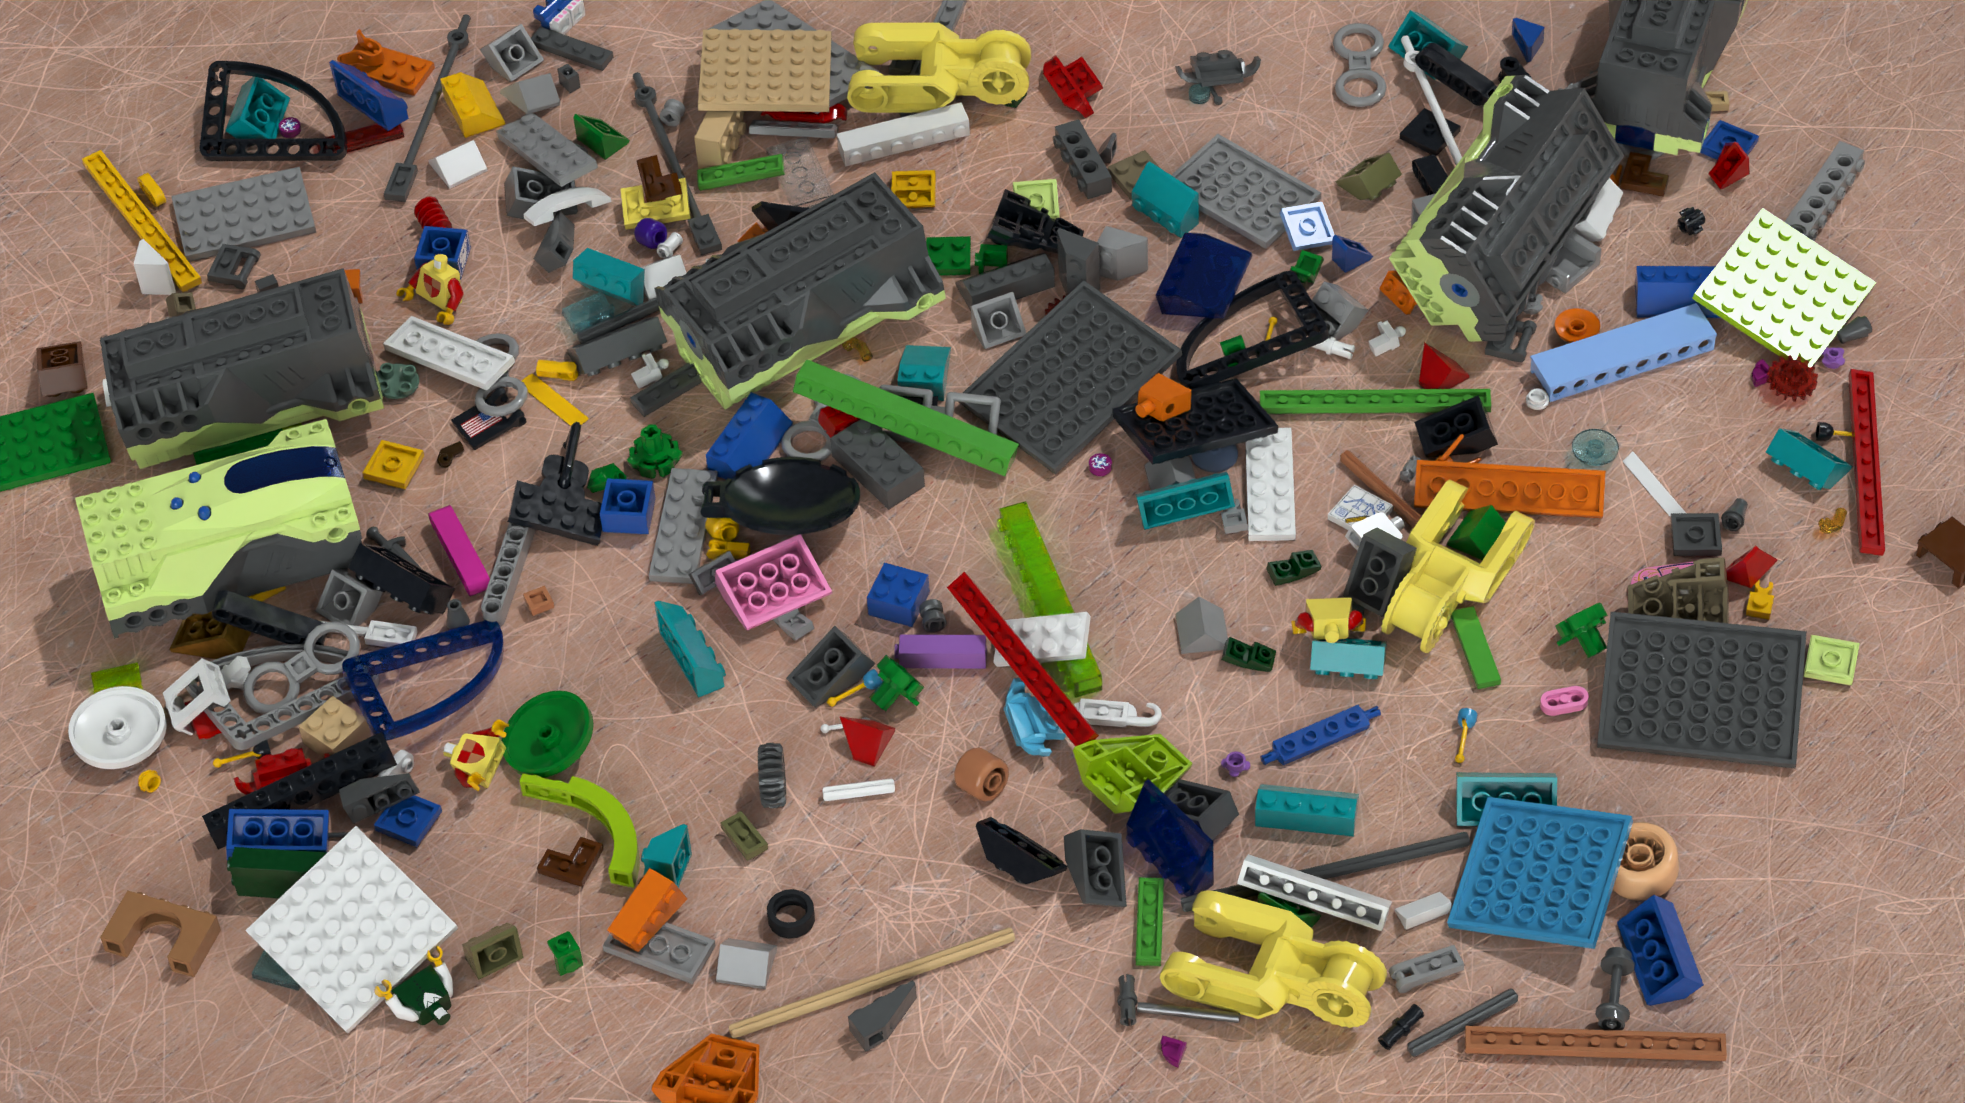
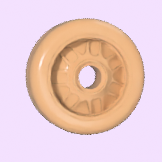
M1636 822L1632 824L1613 887L1614 892L1629 900L1646 901L1653 895L1662 896L1673 886L1679 873V858L1676 843L1667 831L1651 823Z

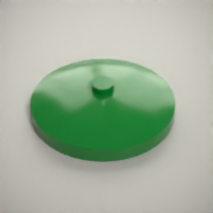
M549 691L533 697L524 703L508 721L509 727H506L504 730L507 735L505 738H502V742L506 747L503 756L507 763L520 775H538L546 778L564 771L579 759L591 740L594 722L590 709L579 696L567 691Z

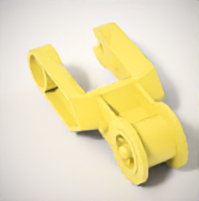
M867 23L858 27L854 33L853 44L857 58L868 65H880L889 60H922L920 75H883L873 70H862L853 74L848 87L847 99L853 108L861 112L921 113L945 107L954 100L955 96H976L987 103L1005 105L1012 103V100L1018 101L1025 95L1029 87V76L1025 69L1031 60V48L1023 37L1012 31L993 30L981 34L976 39H960L959 35L941 23ZM875 46L877 49H870L869 47ZM865 86H870V87H873V88H872V89H866Z
M1450 479L1438 492L1406 541V543L1416 547L1417 550L1409 573L1399 583V587L1395 590V595L1391 598V603L1387 606V611L1384 614L1385 618L1382 620L1383 624L1381 625V631L1385 634H1390L1398 627L1421 638L1420 650L1425 653H1429L1435 647L1439 637L1443 634V630L1448 625L1451 614L1459 603L1462 604L1464 600L1487 603L1491 600L1526 547L1535 525L1534 519L1514 511L1481 563L1440 545L1439 542L1447 530L1455 524L1464 508V504L1461 501L1468 491L1467 487Z
M1211 890L1201 891L1195 898L1192 907L1194 911V927L1212 937L1225 938L1230 936L1262 945L1249 974L1206 963L1201 958L1186 952H1173L1160 973V980L1163 986L1173 994L1184 999L1237 1012L1256 1019L1275 1014L1286 1003L1307 1008L1316 1016L1333 1025L1349 1028L1359 1027L1368 1021L1371 1015V1006L1365 996L1368 991L1379 989L1387 977V969L1384 963L1365 947H1360L1356 943L1339 940L1330 941L1325 944L1313 941V929L1291 911Z

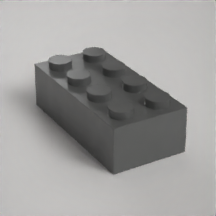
M860 419L830 438L832 457L888 510L925 487L924 468L879 426Z

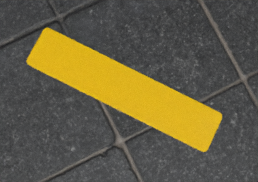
M530 374L521 380L531 395L570 426L575 422H580V425H582L589 419L534 374Z

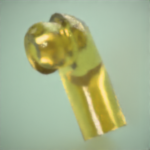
M852 337L842 343L843 348L847 351H851L853 348L856 349L864 362L871 360L873 357L866 342L856 337Z
M1837 508L1833 519L1830 520L1826 517L1824 520L1821 518L1818 522L1820 531L1829 534L1841 530L1847 511L1844 508Z

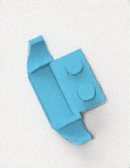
M1014 678L1007 693L1003 710L1016 746H1021L1028 754L1047 757L1052 751L1051 748L1044 747V741L1064 740L1066 734L1036 697H1032L1030 693H1025L1024 682L1020 678Z

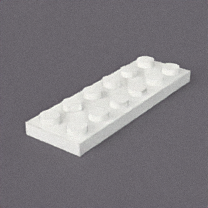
M413 316L383 343L386 351L484 390H488L515 363L514 357L510 354Z
M1278 428V433L1245 442L1249 541L1296 540L1291 428Z

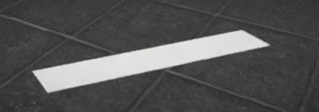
M1633 451L1623 460V463L1670 517L1671 513H1686Z

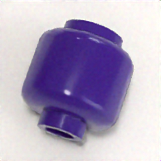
M644 218L635 228V239L645 247L657 249L658 245L664 243L667 239V228L663 223L653 218Z

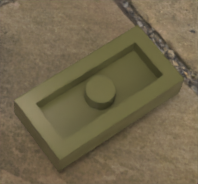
M742 811L721 822L722 830L747 861L768 850V843Z

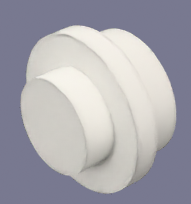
M1536 388L1531 390L1526 396V404L1531 409L1542 410L1548 406L1549 397L1544 390Z

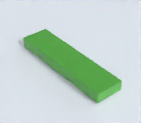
M782 154L697 170L698 188L700 191L785 175Z
M1474 606L1454 610L1451 614V619L1477 689L1501 685L1499 672Z
M1139 877L1136 966H1161L1164 878Z

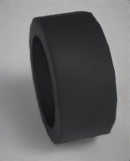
M795 889L776 893L767 905L768 924L771 930L778 936L788 939L798 938L811 930L815 922V912L810 896L803 891ZM790 905L800 906L806 911V914L795 922H784L776 917V913L781 908Z

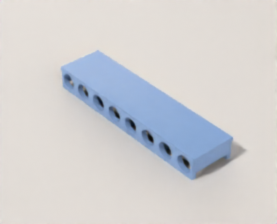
M1697 303L1531 355L1530 371L1532 374L1535 373L1545 389L1549 402H1553L1714 350L1717 333ZM1703 341H1708L1707 345L1699 347ZM1689 346L1686 352L1681 354L1678 353L1679 350L1683 347ZM1667 354V357L1663 360H1657L1660 355ZM1648 360L1645 365L1637 367L1640 361ZM1621 367H1625V368H1626V370L1623 371L1622 373H1619V374L1616 373V371H1617L1619 368H1621ZM1606 373L1602 379L1595 380L1599 374ZM1578 381H1584L1581 386L1574 387ZM1564 386V389L1561 392L1556 394L1553 393L1554 390L1558 387Z

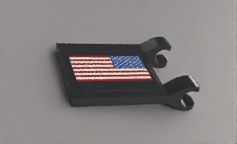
M502 387L497 388L489 398L485 399V403L490 406H497L508 401L506 391ZM476 405L451 419L453 425L474 450L513 427L523 426L527 421L524 417V412L520 409L512 413L507 419L506 416L493 417L485 415L478 410Z

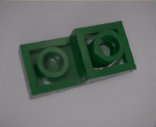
M1306 550L1291 553L1290 558L1287 560L1268 562L1266 570L1274 585L1277 586L1312 575L1321 570L1322 566L1314 551Z
M1229 637L1225 642L1221 660L1247 669L1270 672L1273 668L1276 650L1256 641L1250 646Z

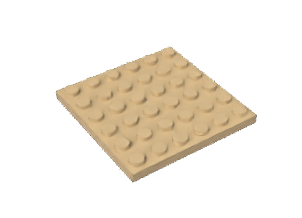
M780 29L703 30L698 111L829 112L832 31H804L800 29L795 31Z

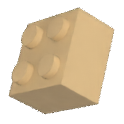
M334 696L330 697L299 725L303 744L323 758L326 753H329L331 756L371 737L367 719Z

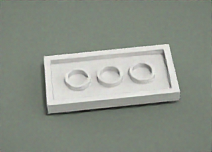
M1088 612L1005 620L1040 663L1086 658L1091 618ZM995 648L993 663L997 667L1010 666Z

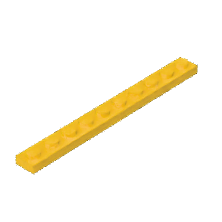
M102 150L82 158L85 168L141 240L144 239L168 262L172 279L182 293L202 284L199 274Z

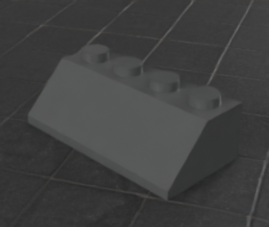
M1036 254L956 281L955 285L971 311L970 306L1009 292H1013L1017 300L1055 287L1054 267L1046 254Z
M648 317L566 350L571 360L577 365L579 373L587 374L590 377L601 373L600 368L607 365L609 369L621 365L620 360L629 358V361L642 357L641 352L648 349L650 353L663 348L662 344L667 342L659 318Z

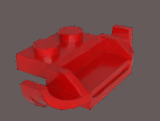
M1056 55L1045 62L1043 75L1061 99L1063 105L1080 112L1084 118L1094 114L1086 98L1103 89V86L1084 58L1080 57L1065 67Z
M839 103L830 107L829 112H820L818 114L814 112L761 111V116L767 114L779 121L828 123L837 119L847 120V109Z
M291 748L283 753L265 755L255 760L257 772L253 773V782H242L239 777L234 778L237 789L247 795L311 765L310 758L305 759L302 748ZM329 753L324 754V758L330 756Z

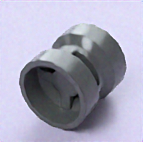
M930 599L921 603L919 612L923 618L924 630L934 633L944 629L946 618L943 614L942 603L937 599Z

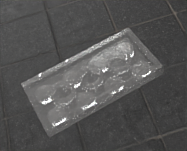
M808 137L766 148L767 156L783 155L785 175L777 176L791 206L810 208L834 195Z

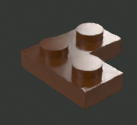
M1630 152L1620 189L1664 197L1669 175L1649 172L1652 156Z
M657 155L636 160L647 203L682 194L677 172L662 176Z
M580 837L570 856L547 849L537 866L538 874L583 887L604 850L603 844Z

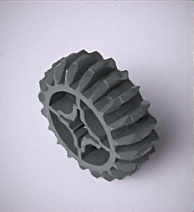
M773 742L761 744L758 747L757 756L761 804L764 808L770 809L784 807L787 799L783 747L780 743Z

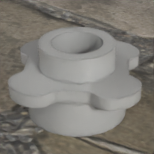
M1536 294L1527 301V306L1524 310L1526 314H1537L1543 309L1541 305L1542 295Z

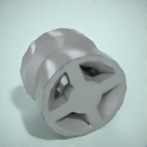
M676 99L667 100L664 109H662L659 115L661 121L668 126H677L686 111L685 106Z

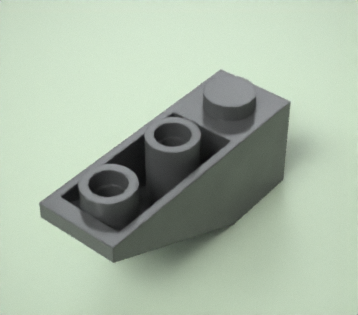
M561 211L556 213L533 258L548 273L565 266L574 249L575 225Z
M405 773L360 779L339 789L343 808L354 824L420 793V790L411 775Z
M913 980L898 986L894 991L885 996L878 997L873 1003L855 1010L848 1016L849 1030L865 1052L886 1041L914 1003L917 994L916 984Z

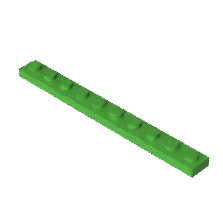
M1260 390V405L1268 414L1437 413L1479 395L1487 412H1491V390Z

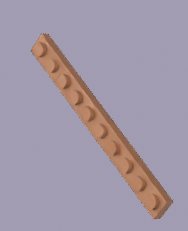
M1465 1026V1053L1726 1061L1727 1057L1726 1034Z

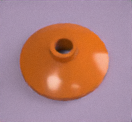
M1573 308L1560 313L1555 320L1554 327L1561 339L1572 343L1599 334L1600 321L1595 314L1588 310Z

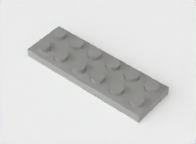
M534 113L525 114L520 119L508 123L496 131L498 138L560 187L598 168L594 158Z
M671 469L649 571L650 581L693 584L688 574L700 567L707 533L705 528L707 518L703 517L700 513L701 505L704 502L702 486L707 481H717V471Z

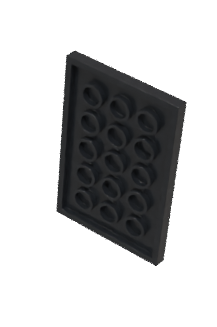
M1237 378L1191 389V409L1165 421H1159L1150 415L1144 418L1138 416L1135 409L1138 402L1112 409L1113 418L1152 465L1278 433L1276 422Z

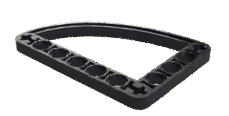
M215 61L209 66L199 147L202 156L207 161H337L346 156L347 137L343 123L332 104L310 84L287 72L254 63ZM219 68H222L223 70L219 73V79L221 81L218 80V76L215 73L219 71ZM230 74L268 79L304 94L326 113L333 126L335 138L223 139ZM222 87V92L219 95H212L214 88ZM215 106L220 107L218 114L210 115L211 108ZM211 126H217L218 130L215 134H207ZM255 145L258 147L256 153H247V149L250 146ZM277 145L279 147L275 154L268 153V149L271 146ZM293 145L300 146L296 154L289 153V149ZM314 145L321 146L317 154L310 153V149ZM213 146L215 150H211L210 154H208L206 150H210V147ZM229 146L237 147L235 153L226 154ZM336 146H339L340 149L337 150V153H334L333 150L336 149Z
M1292 271L1281 272L1234 295L1210 312L1196 325L1182 344V356L1176 362L1179 382L1189 389L1218 383L1315 346L1328 339L1327 325L1297 275ZM1280 290L1301 325L1300 328L1189 370L1190 361L1195 351L1218 325L1254 301ZM1293 293H1299L1298 295L1290 296ZM1303 305H1308L1305 308H1298ZM1309 318H1315L1312 321H1305ZM1295 339H1302L1298 342H1292ZM1275 347H1281L1278 350H1271ZM1260 355L1257 358L1250 359L1251 356ZM1238 363L1236 366L1228 367L1230 364ZM1216 371L1215 374L1207 375L1209 372Z

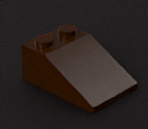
M81 341L36 348L37 372L42 396L57 397L61 393L70 392L75 394L88 389Z

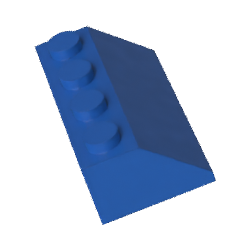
M334 60L329 62L338 96L387 131L409 119L406 102L402 98L395 96L391 90L385 89L378 81H374L365 72H361L354 66Z
M1637 266L1635 276L1637 318H1651L1697 303L1706 318H1721L1692 299L1694 293L1716 266Z
M751 392L707 452V469L717 471L718 477L726 480L727 478H733L736 475L735 471L749 464L752 467L762 465V460L771 457L781 443L784 433L793 425V422L771 399Z
M229 809L226 845L227 861L229 856L232 857L234 847L328 853L329 810Z
M1653 895L1617 921L1626 949L1632 954V960L1635 963L1634 971L1647 1005L1651 1006L1685 999L1704 985L1672 902Z

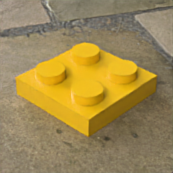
M381 440L362 472L363 478L406 489L424 458V452L420 449Z

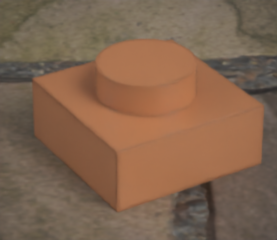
M545 586L523 594L524 601L532 616L554 608V602Z

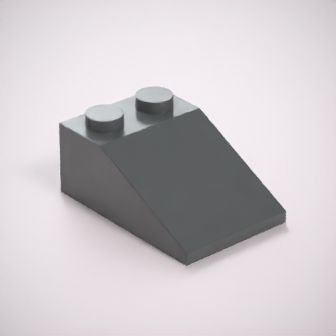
M513 166L504 182L507 216L524 219V213L534 204L555 192L574 188L575 180L560 187L542 172ZM577 205L559 211L564 215L577 214L578 209Z
M834 626L786 679L817 708L825 703L828 698L838 695L859 682L875 665V662L844 632Z
M1179 779L1156 803L1146 807L1149 813L1190 840L1205 844L1212 842L1239 815L1230 791Z
M1080 829L1065 835V861L1082 903L1127 907L1122 833Z

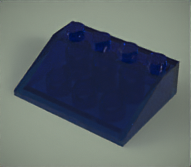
M1184 233L1156 293L1161 313L1165 315L1224 319L1253 256L1252 252L1207 234Z
M1149 779L1146 780L1126 824L1127 842L1131 847H1136L1148 863H1152L1158 868L1161 876L1164 879H1169L1181 895L1184 894L1187 897L1199 894L1201 891H1206L1214 885L1213 840Z

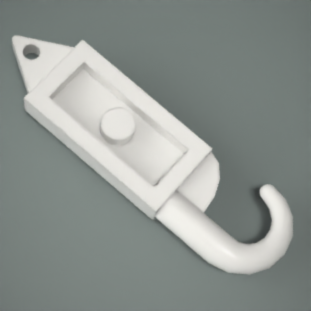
M1081 698L1080 702L1074 704L1090 725L1151 727L1157 724L1162 716L1161 709L1154 703L1146 704L1147 707L1152 708L1155 712L1154 716L1150 718L1137 717L1136 708L1129 704V702Z

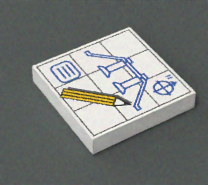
M1354 485L1328 513V520L1349 530L1351 525L1380 512L1388 517L1393 511V505Z

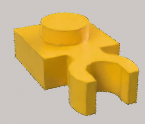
M1760 580L1756 582L1754 592L1750 591L1746 616L1770 620L1774 595H1771L1773 582H1769L1767 588L1760 587Z

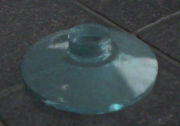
M1588 429L1575 436L1572 442V451L1579 461L1587 465L1601 466L1612 462L1616 458L1619 444L1617 439L1605 430Z

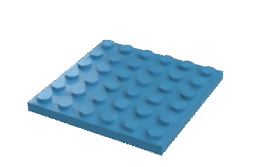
M1488 797L1447 921L1449 928L1595 949L1633 824L1632 816Z

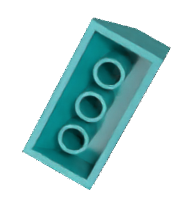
M1227 472L1216 473L1199 479H1192L1187 482L1135 494L1144 530L1235 507L1230 478Z
M659 600L654 602L659 633L698 698L723 688V677L726 676L725 670L721 663L717 664L715 661V653L711 646H706V640L702 631H697L695 628L696 623L691 614L687 615L683 606Z
M1456 772L1457 826H1478L1488 797L1557 806L1556 773Z
M1261 784L1258 788L1255 807V827L1354 837L1359 794Z

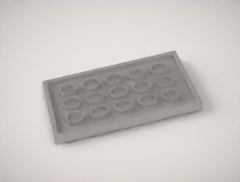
M1219 134L1172 174L1173 177L1199 193V211L1265 249L1286 231L1279 214L1282 208L1317 203L1321 199V192Z
M300 167L171 196L185 257L188 262L217 256L222 244L251 248L316 233Z

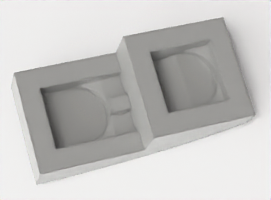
M798 609L773 619L795 641L815 629L813 622L799 613Z

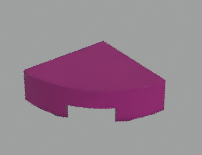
M1761 359L1755 364L1753 369L1752 382L1755 387L1774 380L1776 373Z
M1162 1035L1161 1051L1164 1058L1171 1065L1179 1068L1187 1048V1042Z

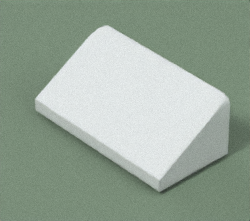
M1437 892L1395 909V913L1405 930L1449 914L1452 903L1441 892Z

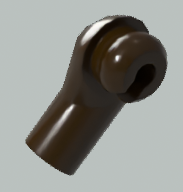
M461 441L440 450L437 458L439 466L443 468L449 467L454 456L464 452Z

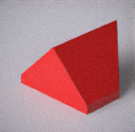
M1737 142L1725 143L1715 166L1708 174L1720 189H1724L1750 174L1749 157Z
M1424 342L1419 385L1423 389H1450L1469 379V374L1456 361Z
M1754 546L1726 568L1727 580L1752 588L1778 559Z
M839 716L853 760L875 767L892 738L895 728L873 720Z

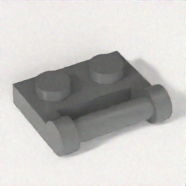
M222 244L207 274L208 281L234 285L238 289H245L248 283L247 278L254 263L258 262L261 256L260 252L253 248ZM247 258L240 274L234 275L241 259Z
M1516 320L1515 325L1506 332V337L1503 341L1487 342L1485 355L1523 362L1527 355L1526 349L1531 335L1536 331V323L1530 320L1525 322ZM1517 332L1523 333L1518 347L1514 350L1511 349Z

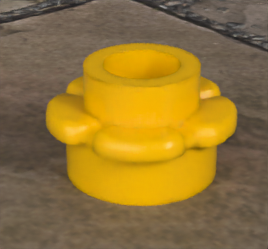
M149 769L144 771L138 778V786L143 792L152 793L158 789L161 783V778L155 770Z

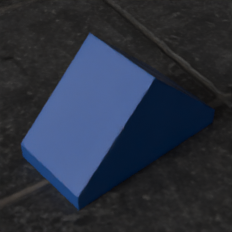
M1513 18L1512 36L1526 62H1531L1544 42L1545 27L1519 18Z
M1334 235L1332 238V260L1344 273L1362 265L1373 257L1359 242L1338 235Z

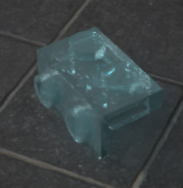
M601 291L563 308L562 314L572 332L576 334L613 317L615 307L613 304L608 303Z

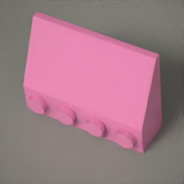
M801 535L794 536L715 571V584L726 604L746 630H750L832 594L831 588Z

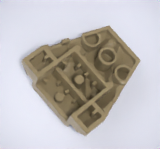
M1725 558L1699 559L1693 562L1694 565L1683 569L1677 567L1672 569V573L1661 577L1656 575L1629 585L1628 613L1729 623V591Z

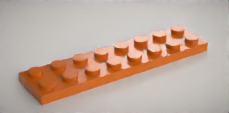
M1417 460L1414 508H1428L1443 485L1450 479L1468 488L1465 497L1461 501L1464 504L1463 510L1465 511L1492 505L1499 513L1518 511L1522 514L1603 519L1606 471Z

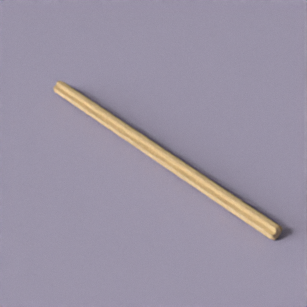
M1008 927L732 1023L728 1026L730 1035L735 1039L1005 945L1015 940V934L1012 928Z

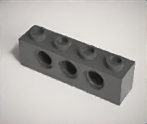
M1080 120L1055 126L1054 146L1056 149H1060L1063 162L1068 163L1072 178H1076L1079 191L1084 192L1087 199L1111 193L1112 176Z

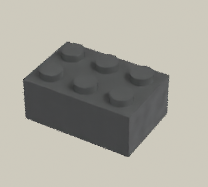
M1378 527L1364 533L1343 597L1352 598V601L1384 617L1387 606L1395 595V590L1399 587V583L1403 581L1407 573H1409L1417 548Z

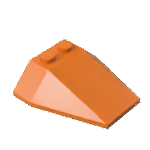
M711 1033L663 1069L653 1083L651 1091L662 1103H756L759 1088L760 1045Z

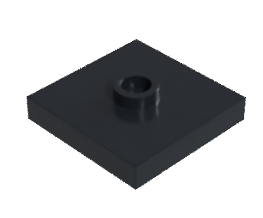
M1426 108L1400 132L1399 139L1431 155L1437 156L1447 146L1433 112ZM1445 118L1454 138L1460 132L1461 126Z

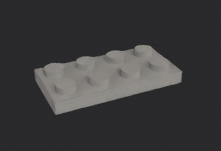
M666 922L639 952L616 940L611 934H609L604 942L603 950L604 952L693 984L716 944L713 939Z

